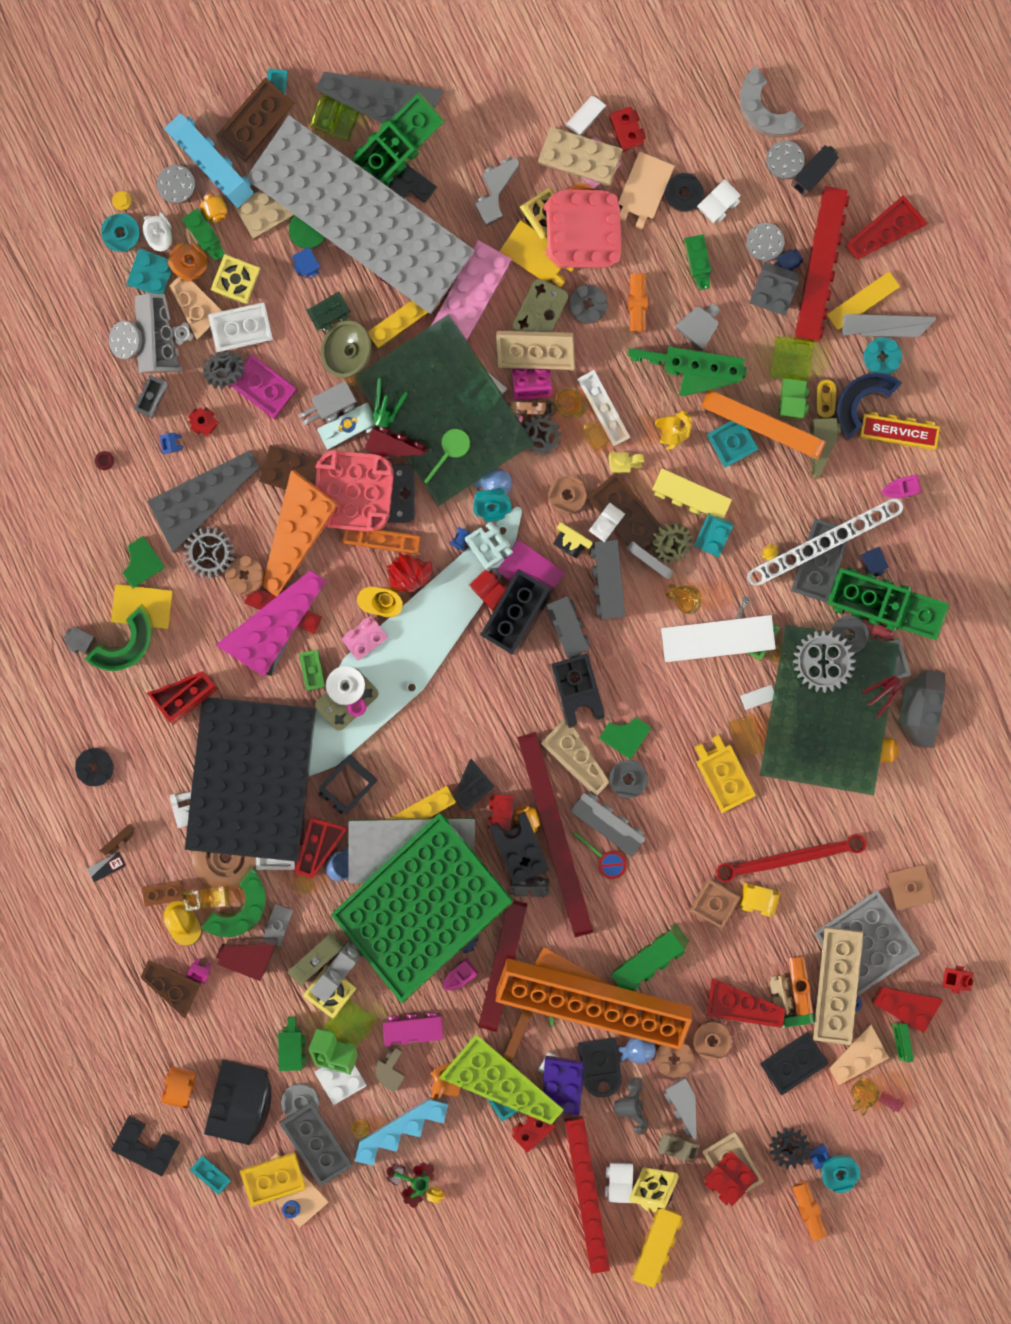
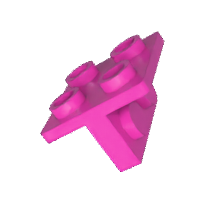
M512 369L514 400L552 397L550 369Z

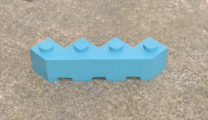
M180 113L164 130L185 151L191 160L201 168L228 200L239 208L254 194L250 188L252 184L245 176L241 178L231 167L233 163L226 156L223 158L214 149L213 146L215 144L208 136L204 138L195 128L197 124L189 116L185 118Z
M429 1097L399 1117L361 1138L355 1161L374 1166L378 1147L397 1152L401 1133L420 1137L425 1119L444 1123L448 1102Z

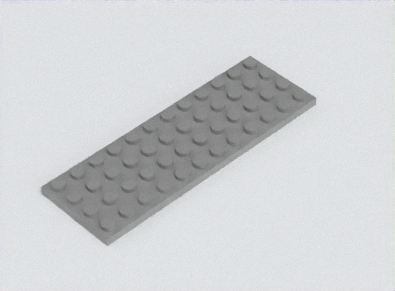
M288 115L246 177L254 186L430 314L476 251L290 115Z

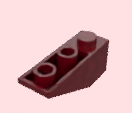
M376 426L372 428L364 450L378 456L392 457L423 455L429 451V448L424 447L425 444L415 440L413 442L407 439V436L402 433L396 434L391 432L389 427Z

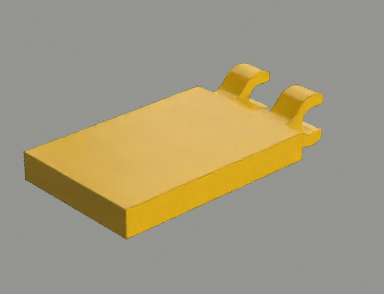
M520 219L499 252L510 257L512 261L546 282L551 279L557 286L562 287L566 280L565 277L558 274L561 268H558L549 256L546 257L545 249L548 248L547 236L541 239L531 225ZM566 268V269H568L569 271L572 272L574 268Z
M716 735L711 738L716 746L715 749L706 753L701 743L694 746L700 757L696 764L721 813L756 795L731 745L724 746L720 736Z

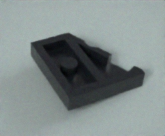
M471 758L453 797L467 811L495 786Z

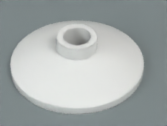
M349 666L336 668L327 678V693L338 704H353L364 693L365 682L363 676L355 668ZM348 683L349 689L344 690L342 685Z

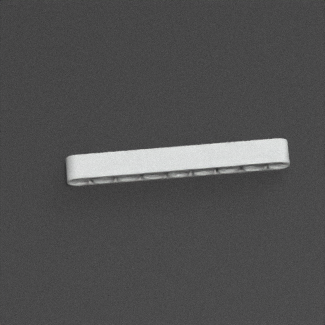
M898 499L888 500L750 570L747 574L748 583L752 586L761 585L899 515L903 510L901 501ZM890 503H895L898 506L896 513L889 511ZM874 511L879 512L881 515V519L878 522L872 520L871 514ZM856 520L863 522L864 527L862 530H857L854 527ZM841 528L846 531L845 539H840L837 536L838 529ZM822 537L828 538L830 542L827 548L820 545ZM805 546L812 548V555L809 557L803 554ZM789 554L795 557L793 565L786 563L785 559ZM775 563L778 566L776 574L769 572V564ZM753 572H758L761 575V580L758 583L753 582L751 579Z

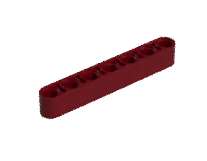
M513 900L514 902L506 909L478 1028L497 1032L504 1005L496 1002V988L507 958L515 959L528 903Z

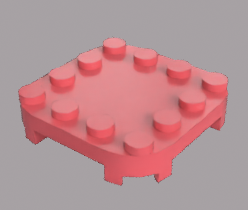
M562 190L555 192L544 203L543 211H546L548 248L545 249L546 257L549 256L558 268L602 269L612 266L620 260L622 249L621 220L618 198L615 194L602 190Z
M337 450L324 454L317 461L315 467L317 468L315 486L339 504L325 526L373 532L384 528L390 515L394 478L390 461L375 454Z

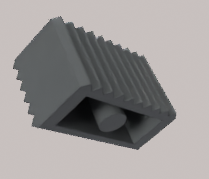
M149 375V379L145 383L146 386H143V393H140L141 396L137 400L138 403L135 404L134 410L153 419L168 383Z

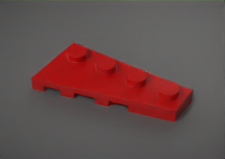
M902 195L850 240L845 247L856 260H859L926 226L928 223L906 197Z
M713 978L711 980L707 1017L783 1028L784 1008Z

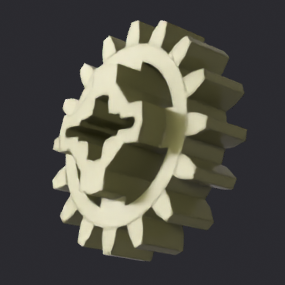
M672 522L671 526L666 523L664 529L659 527L660 533H654L656 540L651 541L655 545L652 547L655 556L664 563L668 561L670 564L673 563V560L678 563L680 557L685 559L684 553H690L688 546L693 545L690 541L693 538L689 533L690 531L681 523L677 525L675 522Z

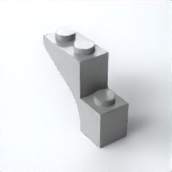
M509 157L501 162L502 165L496 168L493 165L485 169V173L482 174V178L491 196L484 195L478 198L475 207L485 227L503 218L498 199L519 167L517 157L514 159Z
M351 940L346 943L310 990L311 993L324 1003H326L362 956Z

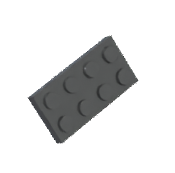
M814 518L807 541L838 525ZM841 528L838 529L837 536L840 539H845L846 531ZM822 537L820 545L827 548L830 542L828 538ZM848 541L800 564L791 591L828 603V598ZM805 546L803 554L808 557L811 556L812 548Z
M312 1101L279 1121L280 1126L320 1186L353 1166Z

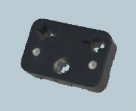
M408 464L392 465L394 478L390 507L391 515H389L387 523H411L415 518L414 468ZM403 489H407V492L411 493L407 496V499H403V496L399 495L400 492H403Z

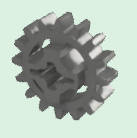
M227 350L222 354L217 352L216 356L210 354L211 360L206 359V365L202 367L207 383L209 385L212 384L213 388H217L219 385L221 390L224 389V386L230 389L232 383L238 385L237 379L242 380L241 374L245 373L244 363L240 355L235 356L234 351L228 354Z
M538 414V419L536 420L532 416L531 423L525 422L527 428L521 429L525 433V435L521 436V439L526 440L523 446H529L528 452L535 450V456H537L538 452L545 456V451L552 454L551 448L558 449L556 442L561 443L562 441L558 438V436L562 435V432L557 431L560 425H554L555 419L549 421L548 415L542 419L541 415ZM539 423H546L550 425V427H541ZM533 426L535 432L534 435L529 438V430ZM538 429L542 433L546 432L545 442L541 438L536 437L538 436ZM554 433V440L550 444L548 440L549 435ZM540 443L544 448L535 447L533 444Z

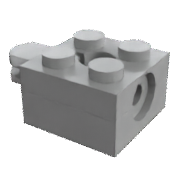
M346 381L311 398L315 406L298 416L302 419L318 411L314 416L302 422L303 426L319 418L323 422L327 420L329 423L337 419L338 414L342 412L346 414L355 409L354 406L357 405V402Z

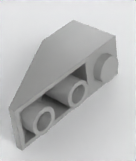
M682 1077L665 1087L666 1093H664V1096L669 1104L673 1102L676 1107L673 1112L678 1120L682 1119L686 1126L683 1129L688 1137L692 1136L695 1140L697 1139L695 1094L686 1078Z

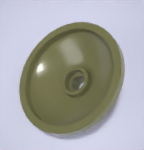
M341 321L332 326L326 333L321 345V359L324 367L330 374L340 378H349L358 374L366 366L371 354V338L368 331L361 324L354 321Z

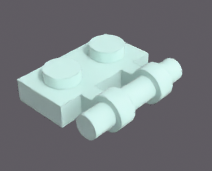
M492 522L486 524L487 533L482 528H479L465 537V541L486 570L503 560L500 552L504 551L507 557L513 554L510 548L511 545L507 540H504L500 534L501 531ZM494 538L498 546L495 547L490 539Z

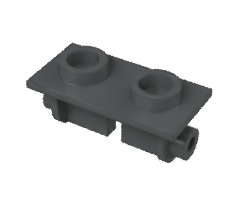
M529 878L517 884H513L511 879L510 894H514V896H528V890H532L531 897H545V895H549V878Z

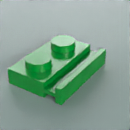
M893 1022L892 1028L898 1059L906 1063L913 1062L914 1057L907 1023Z

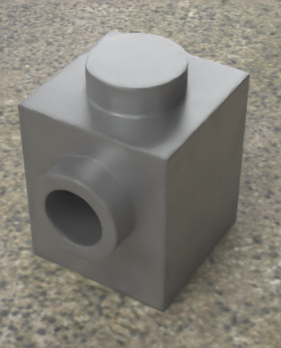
M75 626L72 629L68 628L64 639H66L65 644L68 645L67 649L76 654L79 651L87 654L96 638Z

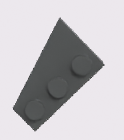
M567 596L547 604V611L566 658L568 659L588 651V646L591 644L587 635L583 636L581 631L583 624L580 617L576 618L574 613L576 607L573 600H569Z

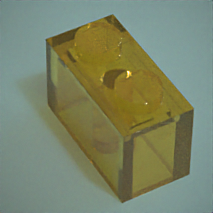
M592 420L583 426L581 435L592 453L611 441L599 421L594 423Z

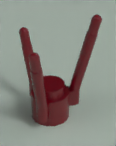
M895 675L891 678L886 677L881 682L862 691L865 694L884 685V691L868 703L869 706H872L884 695L893 694L876 715L877 718H880L893 700L901 694L899 690L904 687Z

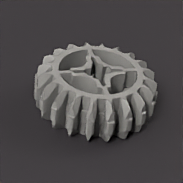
M207 527V533H204L203 528H199L200 535L194 531L192 534L196 538L194 540L190 537L187 538L188 541L192 542L191 545L184 544V547L189 548V551H184L183 555H189L190 557L184 561L186 563L192 562L188 566L189 569L196 567L193 572L195 575L201 571L200 577L204 578L205 573H208V578L211 579L214 572L215 576L219 577V570L225 574L223 567H231L227 563L228 560L234 561L233 557H229V554H235V550H229L230 547L234 546V543L227 544V541L231 539L230 536L223 538L224 531H221L218 535V528L216 527L213 533H211L210 527ZM215 537L220 541L209 546L204 542L203 538ZM199 543L202 553L195 560L194 548ZM224 546L225 556L223 561L220 562L217 558V551ZM205 547H209L210 550L211 548L214 549L212 554L215 560L212 557L210 558V556L204 557L207 553ZM205 560H211L216 567L207 569L199 564Z

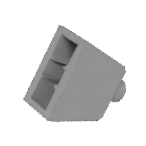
M713 303L706 310L698 306L677 323L674 328L698 349L703 351L719 324L714 317L720 309Z

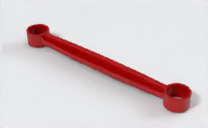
M852 834L846 841L793 850L733 866L728 863H721L717 866L715 875L721 882H730L734 876L803 863L846 851L861 853L866 848V840L859 834ZM852 837L862 839L863 845L861 849L857 851L851 849L849 841ZM722 866L730 867L732 870L731 878L721 879L718 875L719 869Z

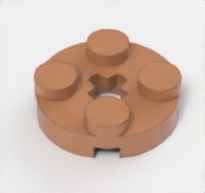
M508 402L507 409L512 414H545L546 403Z
M564 476L556 479L548 491L549 503L553 509L562 514H573L580 510L585 504L587 497L583 483L573 476ZM570 490V494L573 496L572 499L564 500L562 492Z
M249 556L234 559L230 563L231 567H227L225 570L226 583L237 594L251 595L257 592L263 584L264 570L258 561ZM242 572H249L247 580L244 578L240 579Z
M709 1021L702 1023L694 1033L693 1045L697 1053L704 1059H720L731 1048V1035L728 1029L719 1022ZM713 1035L718 1042L710 1046L707 1038H711Z
M684 1042L680 1050L660 1045L655 1053V1064L659 1071L667 1077H682L692 1067L693 1053ZM672 1053H676V1056L679 1057L675 1064H672V1061L669 1060Z

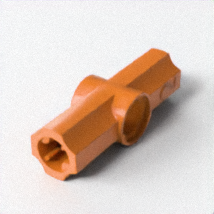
M634 273L630 274L629 332H646V312L648 311V294H646L647 274Z
M805 956L788 958L796 1015L811 1014L813 1009ZM798 981L805 982V988L801 991L796 989Z
M808 1181L793 1185L792 1189L799 1205L798 1209L803 1222L807 1226L811 1240L816 1241L828 1236L821 1219L822 1215L819 1206L813 1198Z

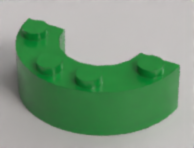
M143 604L138 606L126 619L131 630L130 641L124 646L117 648L107 647L100 642L84 658L89 664L106 671H119L131 667L143 657L153 635L152 620Z
M253 866L250 867L239 881V885L244 890L246 896L242 907L231 913H223L214 909L202 923L203 930L219 937H235L249 931L257 924L265 908L266 895L264 882Z

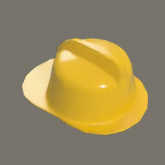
M369 586L363 588L357 596L359 607L371 614L391 618L397 616L403 608L401 597L391 587Z
M183 901L172 902L166 907L163 919L172 938L181 945L194 944L201 935V927L192 908Z

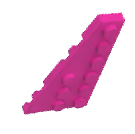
M310 570L217 643L216 646L260 675L265 676L327 580Z

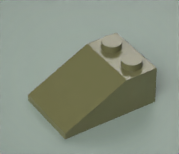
M837 418L813 419L810 422V435L826 441L819 459L811 457L812 479L820 477L838 438V434H841V425L837 423Z

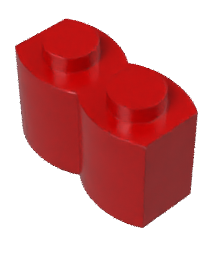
M484 569L468 586L494 611L507 586L499 584L497 581L499 577L492 570L487 571Z

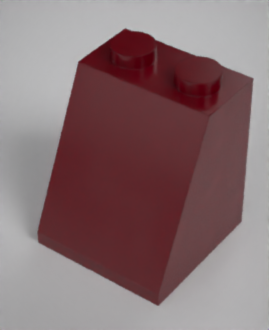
M275 937L228 939L226 944L222 943L218 950L216 958L219 961L217 965L261 981L278 939Z

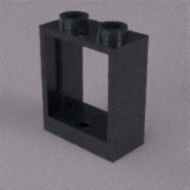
M824 145L796 176L791 186L802 196L806 197L839 159L837 156L838 152L833 147Z
M349 754L318 788L320 790L319 795L326 801L330 799L335 804L333 808L340 814L343 812L347 814L378 779ZM349 764L368 782V785L346 807L326 789V786Z

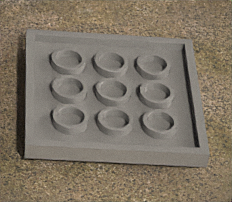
M875 890L813 932L823 946L825 927L864 931L857 996L920 954L878 890Z

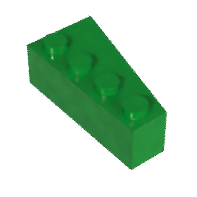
M674 923L667 934L661 933L652 942V945L648 944L637 953V956L633 955L616 968L610 976L620 988L635 991L640 986L639 983L642 980H650L655 975L654 972L657 969H665L670 964L669 961L674 957L678 959L685 954L684 950L689 940L678 925Z

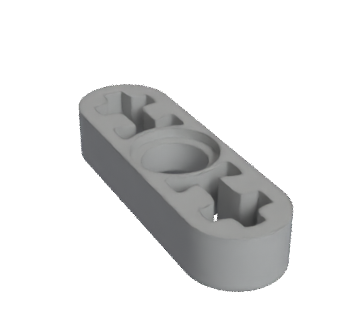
M631 541L627 546V550L668 580L673 575L674 571L635 542Z

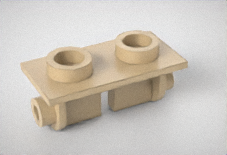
M786 973L780 976H771L769 981L772 994L779 993V997H773L774 1004L784 1008L786 1014L792 1012L794 1000L790 997L789 989L791 985L789 978H787Z

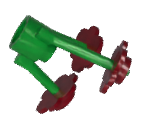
M422 1162L420 1166L417 1165L413 1168L415 1175L414 1178H410L403 1174L405 1172L403 1165L394 1163L392 1167H388L386 1170L388 1175L387 1181L392 1182L393 1185H398L400 1180L410 1182L411 1185L408 1189L402 1191L403 1202L415 1208L418 1206V1203L422 1202V1195L428 1189L429 1180L434 1178V1167Z

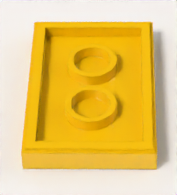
M115 584L111 622L128 624L126 621L127 617L138 606L143 604L150 614L153 627L169 629L173 591L144 587L132 589L128 585Z
M295 1152L240 1169L251 1207L306 1189Z

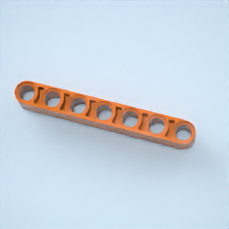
M712 390L707 391L701 404L702 408L815 459H819L826 444L824 440Z

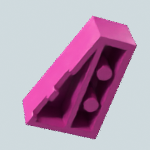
M428 1012L426 1016L418 1017L417 1013L407 1014V1018L391 1015L387 1016V1019L383 1021L385 1047L396 1043L403 1045L408 1044V1042L443 1040L441 1015H437V1012Z

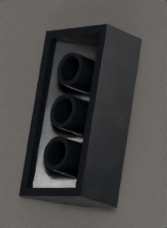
M517 569L480 635L512 655L518 654L555 588L540 578Z

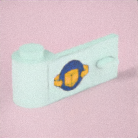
M365 403L318 428L317 431L328 450L360 432L366 431V433H370L372 428L376 427L373 423L375 417H373V411L369 403Z

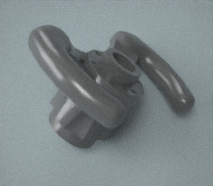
M634 1077L628 1084V1089L631 1090L628 1096L616 1100L614 1110L617 1116L630 1117L640 1126H635L634 1131L639 1135H643L648 1129V1121L641 1113L643 1111L642 1100H639L642 1081L640 1078Z

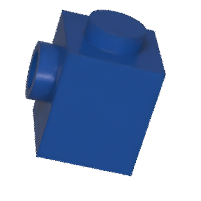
M309 247L292 256L296 263L293 267L298 276L302 274L304 279L306 277L311 279L319 274L318 271L321 268Z

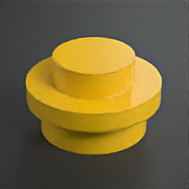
M119 191L114 194L112 203L116 209L126 210L130 207L132 199L127 192Z
M777 544L765 546L762 549L763 553L761 556L767 561L775 558L779 554Z
M433 1186L426 1190V1198L430 1202L441 1203L445 1197V1193L439 1187Z

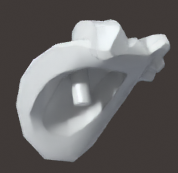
M159 212V216H145L143 234L148 244L156 251L167 250L172 243V226L162 212Z

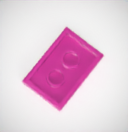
M251 354L244 363L245 373L241 374L243 379H237L238 385L232 383L231 387L275 420L298 389Z
M517 540L511 548L513 554L508 557L506 556L496 570L511 581L517 569H520L540 578L554 588L565 573L520 540Z

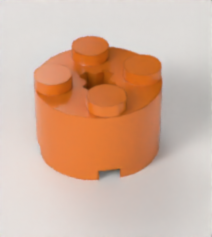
M170 1067L169 1073L166 1075L164 1083L166 1087L161 1097V1103L188 1109L190 1104L189 1098L193 1094L197 1072L179 1067Z

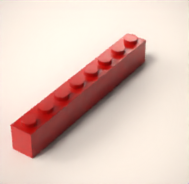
M829 186L823 188L794 339L817 343L819 338H823L824 327H821L822 320H826L828 313L825 305L826 301H830L832 290H829V284L834 281L835 271H832L833 263L837 264L839 252H836L837 244L840 245L842 240V233L839 232L840 227L844 226L846 215L843 212L844 207H848L850 196H847L848 190Z
M584 1117L567 1118L564 1120L591 1274L610 1271Z

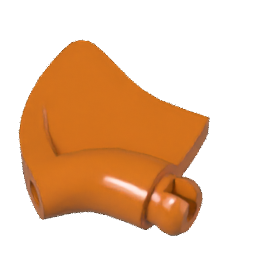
M451 1063L443 1064L430 1072L434 1080L432 1098L440 1100L442 1094L458 1098L461 1087L439 1079Z

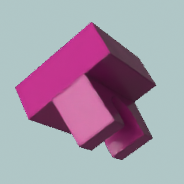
M196 958L190 966L187 977L205 984L211 963L207 962L206 966L202 967L199 966L200 959Z

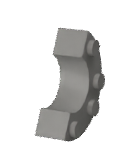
M754 66L747 74L739 95L740 109L746 122L758 133L773 138L787 137L800 131L804 125L792 111L777 115L764 108L760 93L767 80L757 67Z

